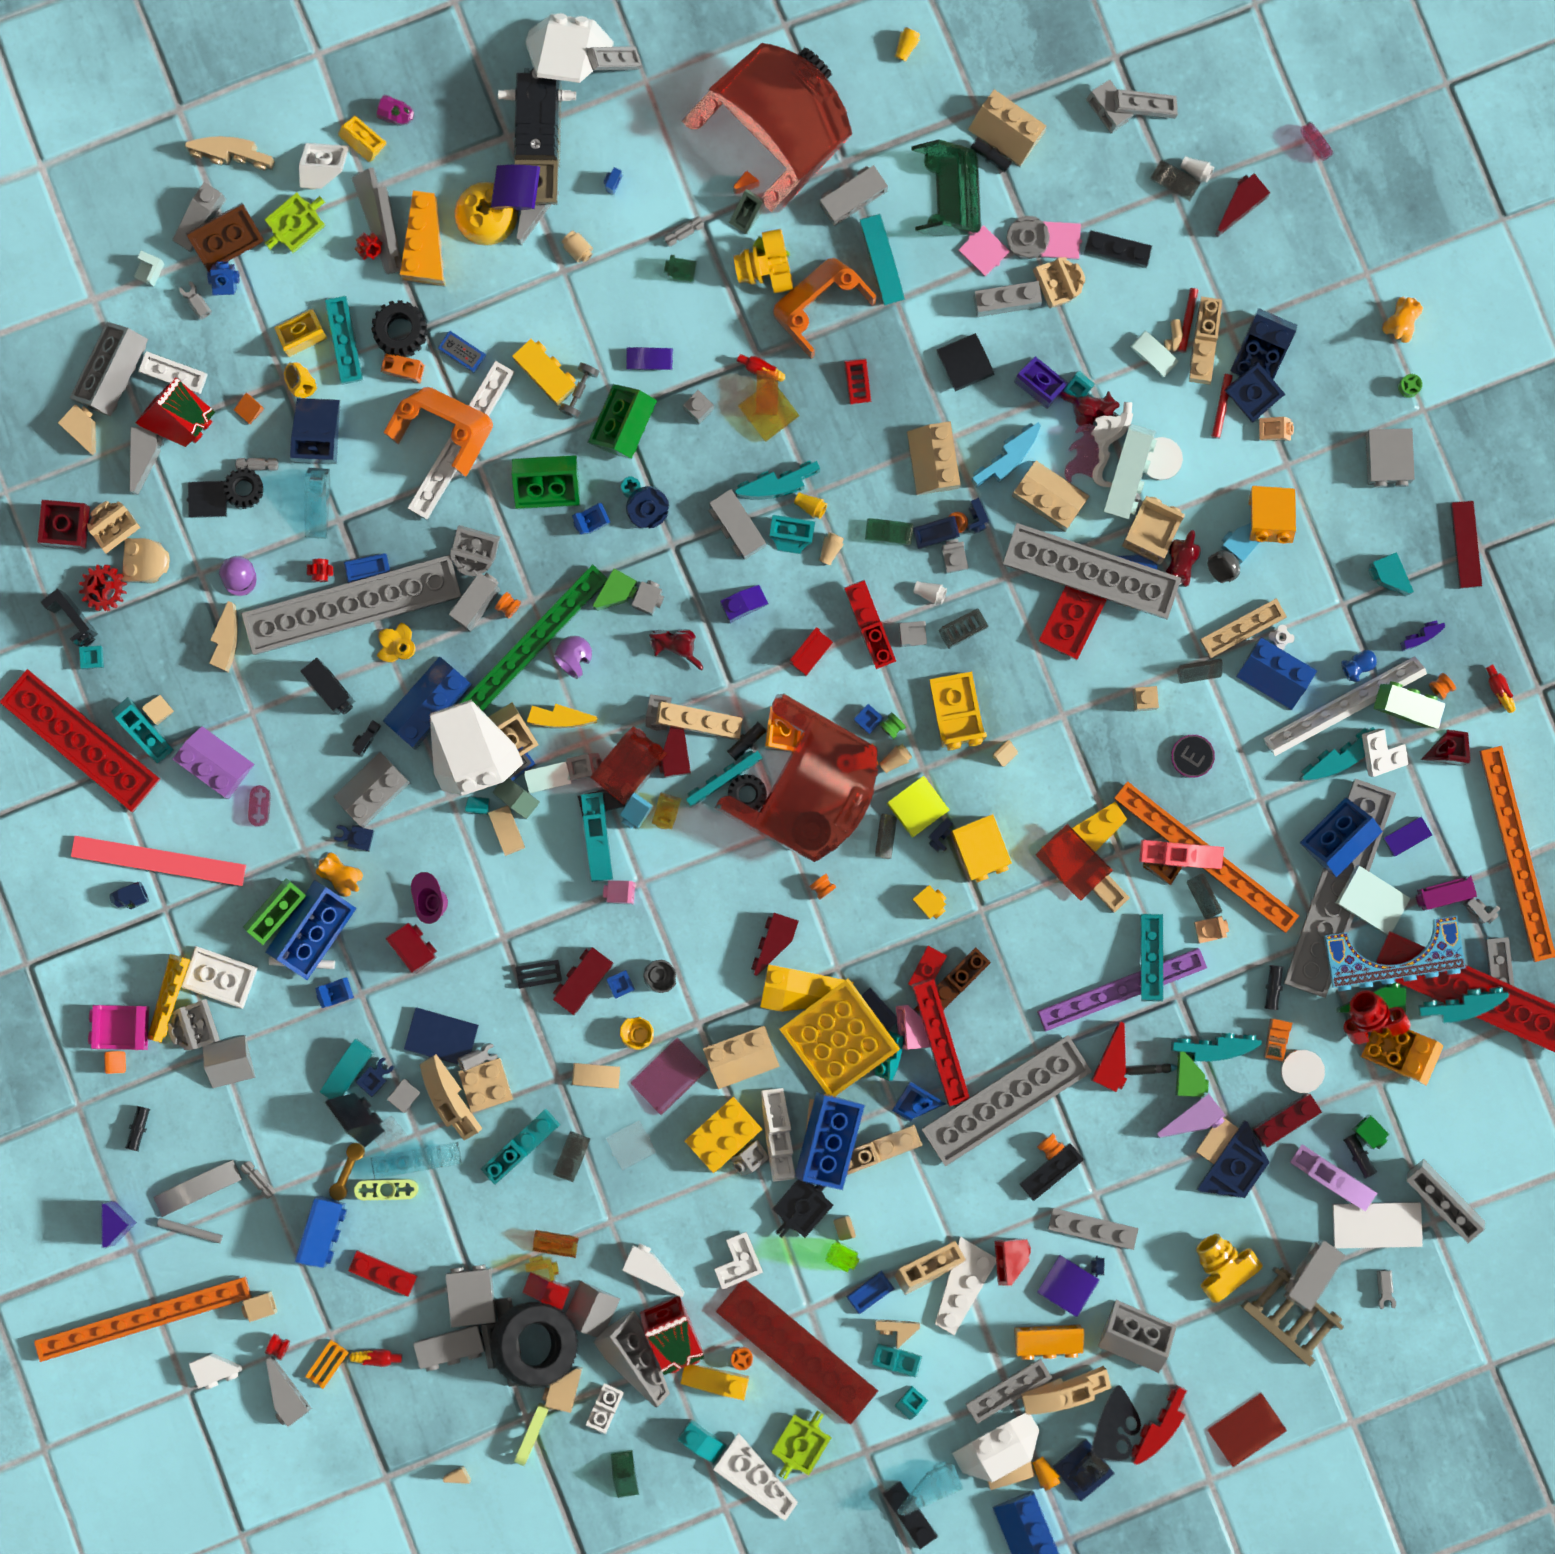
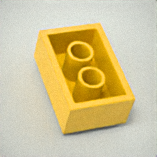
M733 1096L694 1131L685 1142L714 1174L763 1128Z

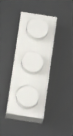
M147 351L139 368L140 373L167 383L177 378L192 392L201 394L208 376L207 373Z

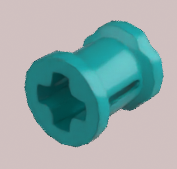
M632 476L624 478L621 483L622 492L627 498L633 493L627 489L629 483L636 486L634 491L641 488L639 480Z

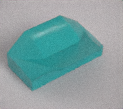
M773 515L769 537L774 540L778 551L801 554L807 545L812 544L815 521Z

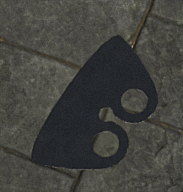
M1120 1385L1112 1391L1095 1431L1092 1455L1101 1459L1120 1461L1129 1458L1132 1452V1444L1128 1437L1118 1433L1117 1428L1122 1427L1123 1431L1131 1436L1138 1434L1141 1428L1139 1415L1127 1393ZM1127 1417L1135 1419L1137 1424L1135 1430L1127 1428L1125 1423ZM1119 1440H1124L1128 1445V1450L1125 1454L1120 1453L1117 1449V1442Z

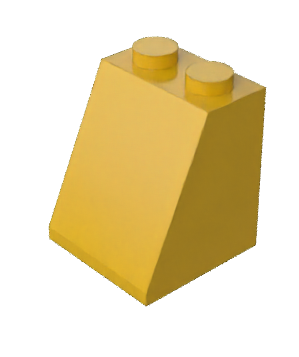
M993 814L951 832L970 881L975 879L978 883L988 879L987 874L996 871V874H1000L1009 870L1008 865L1012 864Z

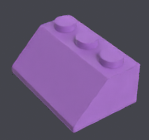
M203 726L182 745L172 759L227 799H230L255 765Z

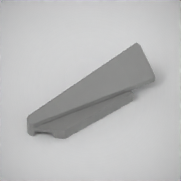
M368 168L353 176L352 181L370 231L383 243L380 246L381 253H379L384 270L386 274L397 273L401 271L402 262L389 193L386 186L379 188L374 168Z

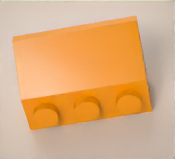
M1081 1325L1014 1327L1016 1355L1021 1356L1022 1360L1034 1359V1355H1043V1359L1056 1358V1354H1065V1358L1078 1357V1353H1083L1084 1328Z

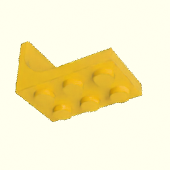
M972 671L929 679L942 748L947 747V750L950 751L960 749L961 744L966 743L969 744V747L981 745L987 735L982 725Z

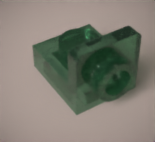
M670 255V261L666 260L664 273H668V280L693 284L697 261L675 258V255Z

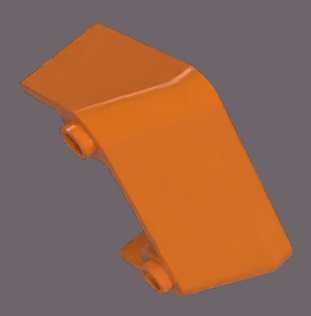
M830 258L823 262L794 287L793 290L779 300L773 309L775 319L811 359L815 356V349L801 334L809 325V318L803 310L831 285L836 283L839 288L846 291L856 287L872 306L876 304L877 296L858 274L835 258Z
M424 387L403 399L396 408L384 433L395 443L399 444L412 419L418 415L421 408L454 423L455 426L451 432V438L461 449L452 467L467 477L493 428L492 419L487 414L431 387Z

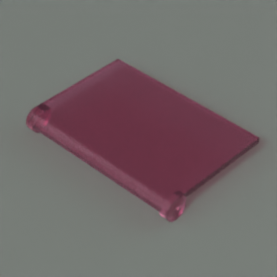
M676 1038L631 1084L662 1115L708 1069Z

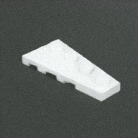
M962 1237L959 1238L958 1246L966 1261L950 1270L935 1322L937 1326L953 1335L957 1332L996 1264V1257Z
M738 1433L713 1470L786 1521L798 1504V1501Z

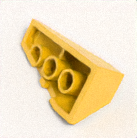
M768 965L760 1008L780 1012L807 1009L845 980Z

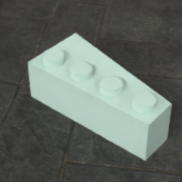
M1134 424L1130 425L1104 512L1129 519L1130 514L1135 515L1138 506L1135 498L1137 493L1141 494L1144 486V481H1141L1143 473L1148 472L1151 463L1147 459L1149 452H1154L1157 440H1154L1156 431Z

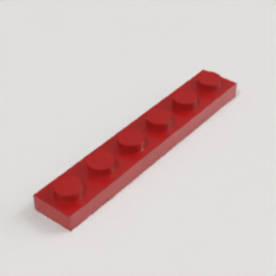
M931 977L912 984V988L947 1104L953 1106L968 1100L970 1097L934 979Z

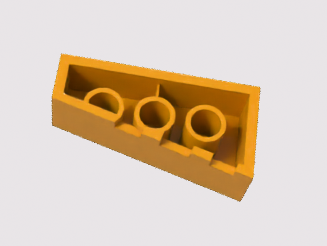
M413 190L400 276L406 281L445 286L437 199L434 193Z

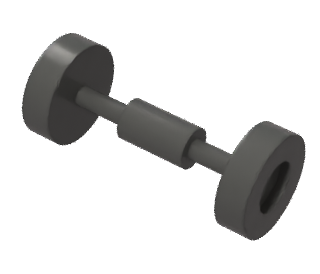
M580 362L577 369L583 372L584 376L581 382H578L572 394L573 400L570 406L561 403L559 407L561 412L577 419L581 412L575 409L574 406L577 399H580L586 387L587 377L589 375L597 378L600 372L596 368Z

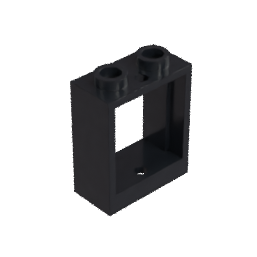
M316 657L300 671L333 712L338 715L341 713L345 715L353 708L352 704L355 700L319 658Z

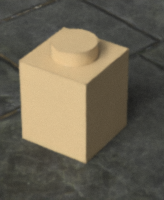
M1157 686L1133 689L1135 712L1157 710L1159 708Z
M271 1291L243 1301L244 1305L241 1306L244 1318H248L249 1322L278 1312Z

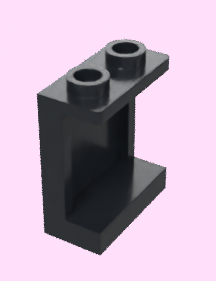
M57 588L41 601L45 609L54 614L63 609L79 629V632L70 638L72 643L80 647H87L95 641L94 637L98 633L66 593Z

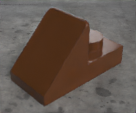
M1143 863V868L1169 885L1173 883L1182 869V866Z

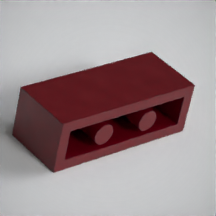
M594 947L591 950L586 948L579 958L582 960L577 968L573 966L566 975L569 979L564 985L560 983L553 992L556 995L553 1000L573 1015L578 1012L614 964Z
M1306 1093L1254 1126L1252 1130L1263 1147L1268 1148L1321 1114L1322 1111L1312 1095Z

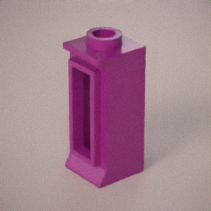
M1467 876L1417 890L1416 901L1418 906L1422 907L1423 911L1477 897L1472 876Z

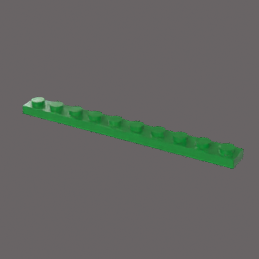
M592 564L460 703L472 700L483 712L605 585L608 578Z

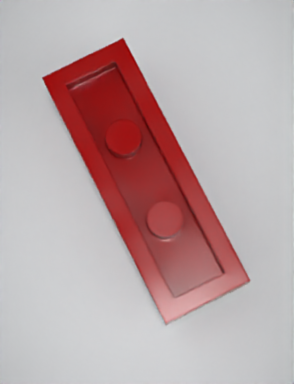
M359 1250L356 1251L348 1270L409 1297L418 1277Z

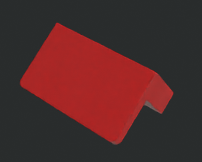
M816 627L793 655L789 663L807 676L833 644V641Z

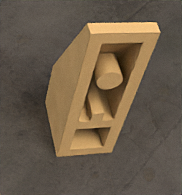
M956 1241L899 1268L894 1277L904 1295H907L965 1262L966 1259Z

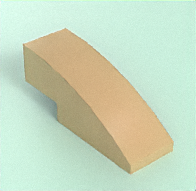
M230 601L227 602L211 637V641L218 645L209 663L228 673L234 659L238 638L236 605Z

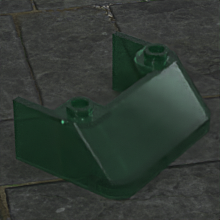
M939 139L911 146L912 151L925 154V167L931 173L936 174L938 214L931 215L927 224L915 227V231L933 236L978 233L981 229L978 157L976 152L971 148Z

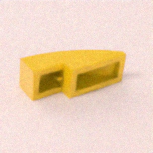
M555 704L553 712L532 705L527 723L556 729L575 728L597 723L598 718Z

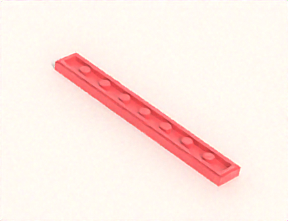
M81 836L74 837L71 857L238 886H243L246 865Z

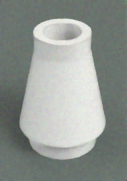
M1185 157L1180 166L1181 169L1188 172L1198 181L1206 183L1214 170V166H1211L1210 162Z
M917 581L913 593L935 605L937 603L942 605L947 588L943 587L942 584Z

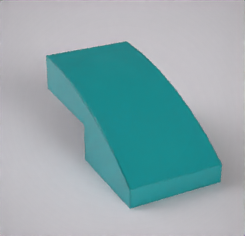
M878 1343L872 1365L915 1378L918 1374L922 1356Z

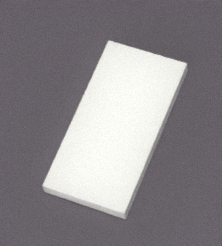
M1421 1202L1371 1203L1366 1211L1354 1204H1332L1334 1248L1423 1247Z

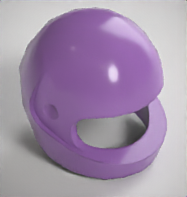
M232 556L222 563L219 575L225 588L231 594L243 596L249 594L254 589L257 578L254 567L248 559L242 556Z
M568 636L558 645L554 658L567 674L578 679L583 675L579 662L582 661L589 664L592 658V649L584 638Z

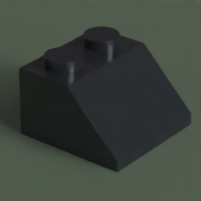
M355 1093L328 1099L325 1102L346 1133L364 1147L385 1131L380 1124L383 1122L375 1111L371 1112L369 1108L372 1105L364 1096L360 1098Z

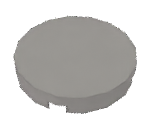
M1020 217L1008 229L1007 242L1009 248L1014 255L1022 259L1039 257L1049 245L1050 235L1048 227L1037 217Z

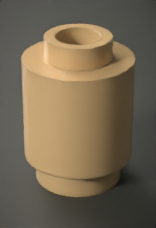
M575 231L569 232L561 241L564 245L563 248L577 263L581 261L585 263L593 255L591 253L593 247Z

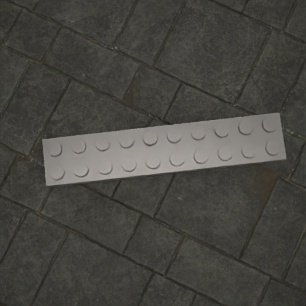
M448 555L242 613L252 654L258 655L458 599L462 595L451 556Z
M1354 779L1348 799L1371 815L1381 830L1384 831L1396 793ZM1383 832L1337 877L1323 867L1283 984L1326 998L1331 978L1324 936L1348 933L1354 918V914L1336 904V901L1356 865L1370 871Z

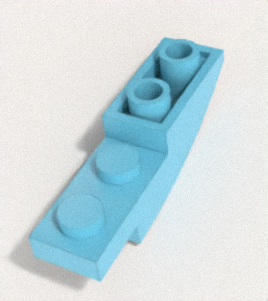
M1038 422L1035 425L1030 423L1021 429L1022 434L1017 437L1012 435L1004 441L1005 445L1002 448L1005 456L1000 454L991 460L992 465L986 469L984 466L977 469L973 473L974 477L971 480L974 486L977 488L993 476L999 483L1012 473L1030 451L1041 427L1040 423Z

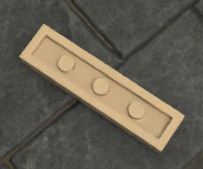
M1276 598L1203 637L1200 641L1211 659L1287 618Z
M659 702L656 724L738 740L740 739L742 718Z

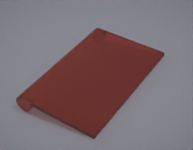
M1068 824L1035 854L1080 901L1113 871Z
M1262 1393L1207 1429L1233 1468L1287 1432V1429Z

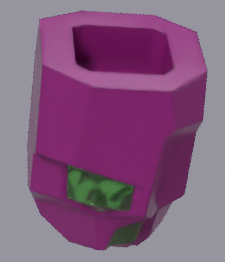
M387 95L381 97L376 114L378 118L399 126L407 125L413 120L414 112L409 105Z

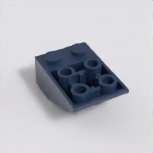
M1258 308L1230 372L1241 376L1255 362H1258L1274 380L1298 325Z
M297 398L290 459L293 462L337 464L340 400Z

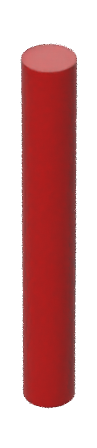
M1190 288L1182 326L1183 337L1178 347V351L1186 353L1198 295V289Z
M1224 374L1212 432L1213 438L1219 439L1221 436L1229 397L1224 389L1232 383L1233 375Z

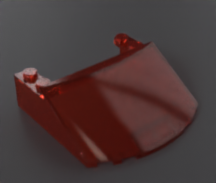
M765 43L758 45L709 88V92L682 120L688 128L700 129L723 104L786 167L785 172L763 196V203L770 212L778 213L852 135L847 110L843 106L838 92L825 75L812 63L794 52Z
M777 694L772 702L773 712L780 718L803 730V733L766 801L758 812L731 796H724L718 800L714 808L750 828V830L816 862L836 850L853 833L864 817L875 790L874 785L878 774V751L874 745L785 694Z

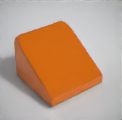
M745 171L734 184V193L739 194L746 189L750 190L758 187L759 180L748 171Z
M247 392L234 409L249 424L264 410Z
M124 1051L104 1053L106 1074L126 1072V1053Z

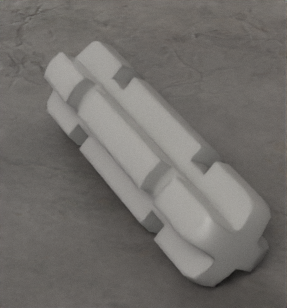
M697 216L690 223L687 222L675 229L673 233L666 234L664 240L668 246H672L677 243V240L681 241L693 234L694 230L698 231L703 228L704 223Z
M265 458L236 459V469L249 468V470L268 469L276 471L279 467V462L276 458H269L268 460Z
M246 1161L240 1167L241 1171L248 1175L249 1180L258 1190L262 1191L261 1193L265 1198L268 1199L273 1196L276 1190L272 1185L267 1184L268 1181L258 1170L254 1169L255 1166L250 1161Z

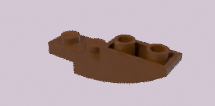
M976 947L936 986L943 1010L991 963ZM917 1005L913 1010L918 1015H920V1011Z

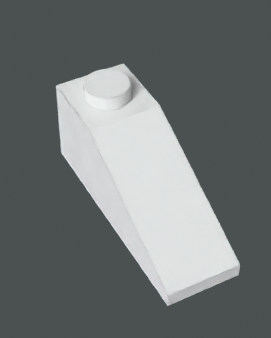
M641 1243L638 1246L633 1245L622 1271L683 1297L685 1291L655 1254L650 1252L651 1248Z

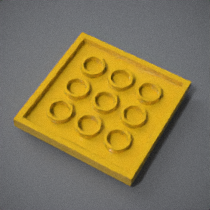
M849 978L779 1029L826 1094L837 1096L900 1050Z

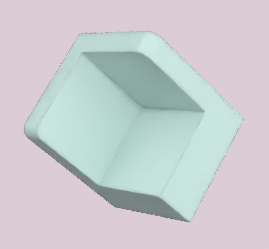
M140 251L138 256L140 265L134 277L154 287L164 262L160 258Z

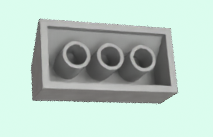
M107 322L70 399L102 414L111 416L117 408L121 394L126 390L131 374L136 369L140 355L146 349L148 339L127 327Z

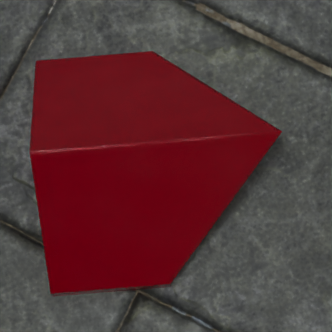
M1447 729L1446 733L1421 760L1461 766L1469 764L1468 732Z

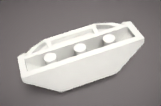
M1024 1413L953 1452L952 1455L962 1473L994 1482L1031 1461L1039 1429L1032 1416Z

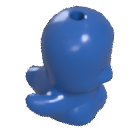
M1363 650L1354 655L1352 660L1341 661L1343 672L1349 681H1360L1359 676L1361 673L1371 671L1377 665V658L1374 652Z

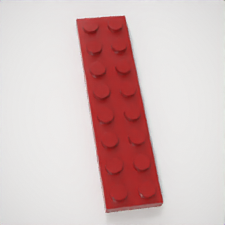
M28 669L0 701L5 708L131 812L136 810L161 780Z

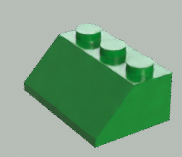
M613 384L588 443L615 455L632 459L649 418L654 411L657 400L641 390Z
M577 455L512 459L511 474L515 509L580 505Z

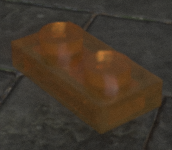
M757 370L756 415H777L779 371Z
M535 1230L533 1251L576 1258L579 1237Z

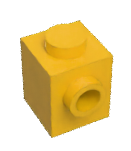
M930 885L912 899L929 919L932 917L937 919L945 912L943 907L946 905L944 902L946 897L939 889L934 891Z

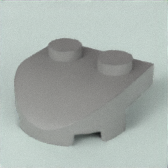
M459 525L453 548L450 552L451 560H453L457 570L467 576H477L479 572L482 574L487 571L496 558L500 536Z
M207 999L178 1008L172 1013L173 1017L168 1024V1033L175 1045L183 1047L184 1050H193L220 1041Z

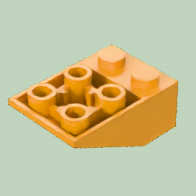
M1387 1027L1383 1028L1382 1033L1371 1032L1369 1042H1367L1361 1057L1427 1086L1443 1045L1434 1039L1411 1030L1404 1034L1392 1036Z

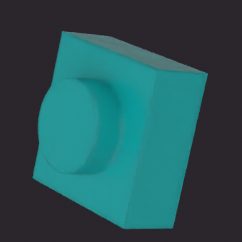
M102 646L79 647L80 669L104 668Z

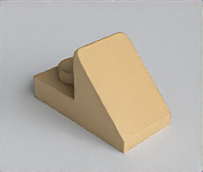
M876 1319L875 1329L880 1330V1334L893 1335V1331H897L896 1348L898 1349L920 1329V1322Z

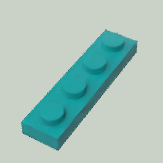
M347 296L326 299L325 303L341 384L363 381Z
M751 750L741 757L743 761L737 765L733 762L723 769L725 773L717 777L715 774L705 781L707 785L699 789V787H696L687 793L689 797L686 801L692 808L761 761L763 757L758 750L754 753Z
M1141 914V1001L1163 1002V914Z

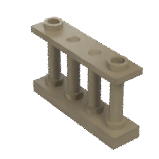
M1274 1267L1272 1270L1278 1276L1256 1301L1253 1300L1250 1303L1248 1300H1245L1241 1307L1310 1367L1315 1362V1359L1311 1357L1312 1351L1334 1325L1340 1330L1344 1328L1340 1323L1342 1319L1333 1311L1329 1314L1316 1302L1311 1311L1304 1312L1289 1331L1283 1332L1278 1327L1280 1325L1279 1321L1294 1303L1286 1299L1272 1316L1269 1315L1268 1318L1261 1312L1263 1310L1262 1307L1284 1281L1288 1283L1292 1277L1285 1268L1282 1267L1279 1270L1277 1267ZM1319 1311L1328 1320L1306 1345L1303 1344L1300 1347L1295 1342L1297 1339L1295 1336L1315 1313Z

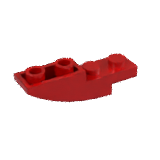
M865 580L844 587L875 668L879 669L896 662Z
M1176 1385L1175 1389L1171 1388L1166 1398L1169 1402L1166 1408H1162L1158 1414L1157 1420L1159 1423L1156 1424L1149 1421L1148 1425L1144 1424L1139 1435L1142 1437L1139 1445H1134L1130 1455L1133 1464L1139 1465L1148 1460L1174 1435L1185 1417V1414L1178 1410L1187 1392L1185 1388Z

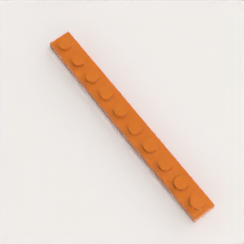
M1498 746L1479 751L1533 962L1554 958L1555 949L1503 747Z
M1128 781L1114 797V800L1168 842L1208 845ZM1224 856L1222 869L1202 868L1284 933L1290 929L1299 917L1297 913Z
M245 1276L35 1340L34 1343L39 1361L42 1362L250 1299L252 1296Z

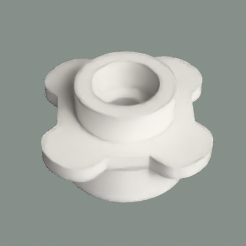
M1279 625L1278 629L1275 632H1271L1268 636L1269 640L1282 650L1285 649L1288 643H1293L1295 639L1294 635L1287 631L1285 625Z

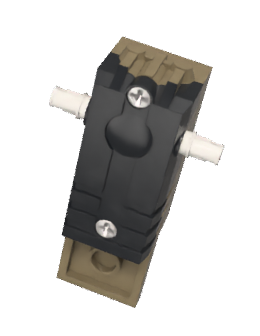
M525 68L524 73H516L515 90H498V99L515 100V165L540 167L535 204L558 205L561 101H576V91L561 90V80L540 78L536 76L534 68L531 71L529 68Z

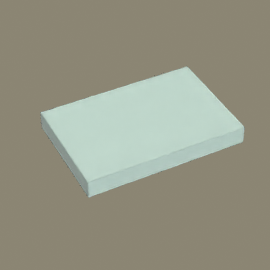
M1356 865L1336 904L1385 935H1388L1389 931L1393 932L1411 898L1361 866Z

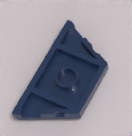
M1244 1120L1222 1154L1197 1187L1198 1191L1245 1198L1270 1162L1247 1121Z

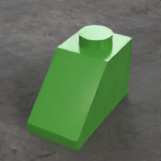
M613 569L593 604V608L601 610L626 603L629 598L633 599L638 591V587H636L637 581Z
M1178 1051L1176 1095L1204 1097V1093H1208L1209 1080L1205 1079V1074L1185 1052Z

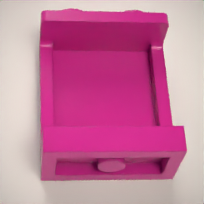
M93 1005V1009L89 1011V1022L92 1023V1031H89L88 1043L91 1044V1049L148 1050L149 1006Z

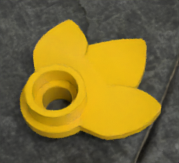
M401 622L397 626L396 631L387 628L379 631V641L384 646L377 654L379 659L392 663L399 658L407 660L414 655L415 644L411 641L412 631L406 624ZM406 645V650L402 652L401 648Z

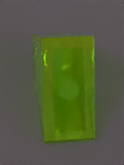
M835 1239L825 1256V1261L848 1272L850 1268L852 1270L855 1269L860 1258L857 1257L858 1251Z

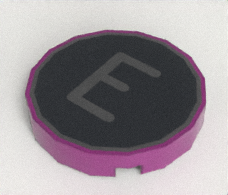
M1187 735L1175 743L1171 752V758L1177 772L1185 777L1195 778L1206 774L1212 768L1215 752L1211 743L1206 738L1199 735Z

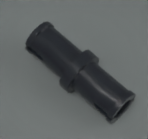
M979 137L976 138L970 147L971 150L985 158V162L992 163L1004 173L1012 164V161L997 152L998 149L996 147H990Z
M756 722L745 735H740V739L727 752L737 761L747 749L754 747L753 744L767 730L759 722Z
M1270 965L1268 984L1265 985L1267 995L1264 1008L1278 1010L1280 991L1283 990L1281 980L1284 967Z
M141 1106L136 1107L133 1123L129 1125L131 1130L125 1146L126 1149L138 1152L143 1132L146 1133L147 1130L145 1125L151 1110Z
M1356 1133L1345 1138L1343 1141L1353 1156L1352 1160L1353 1162L1356 1161L1364 1178L1377 1173L1367 1156L1369 1154L1368 1151L1364 1150Z

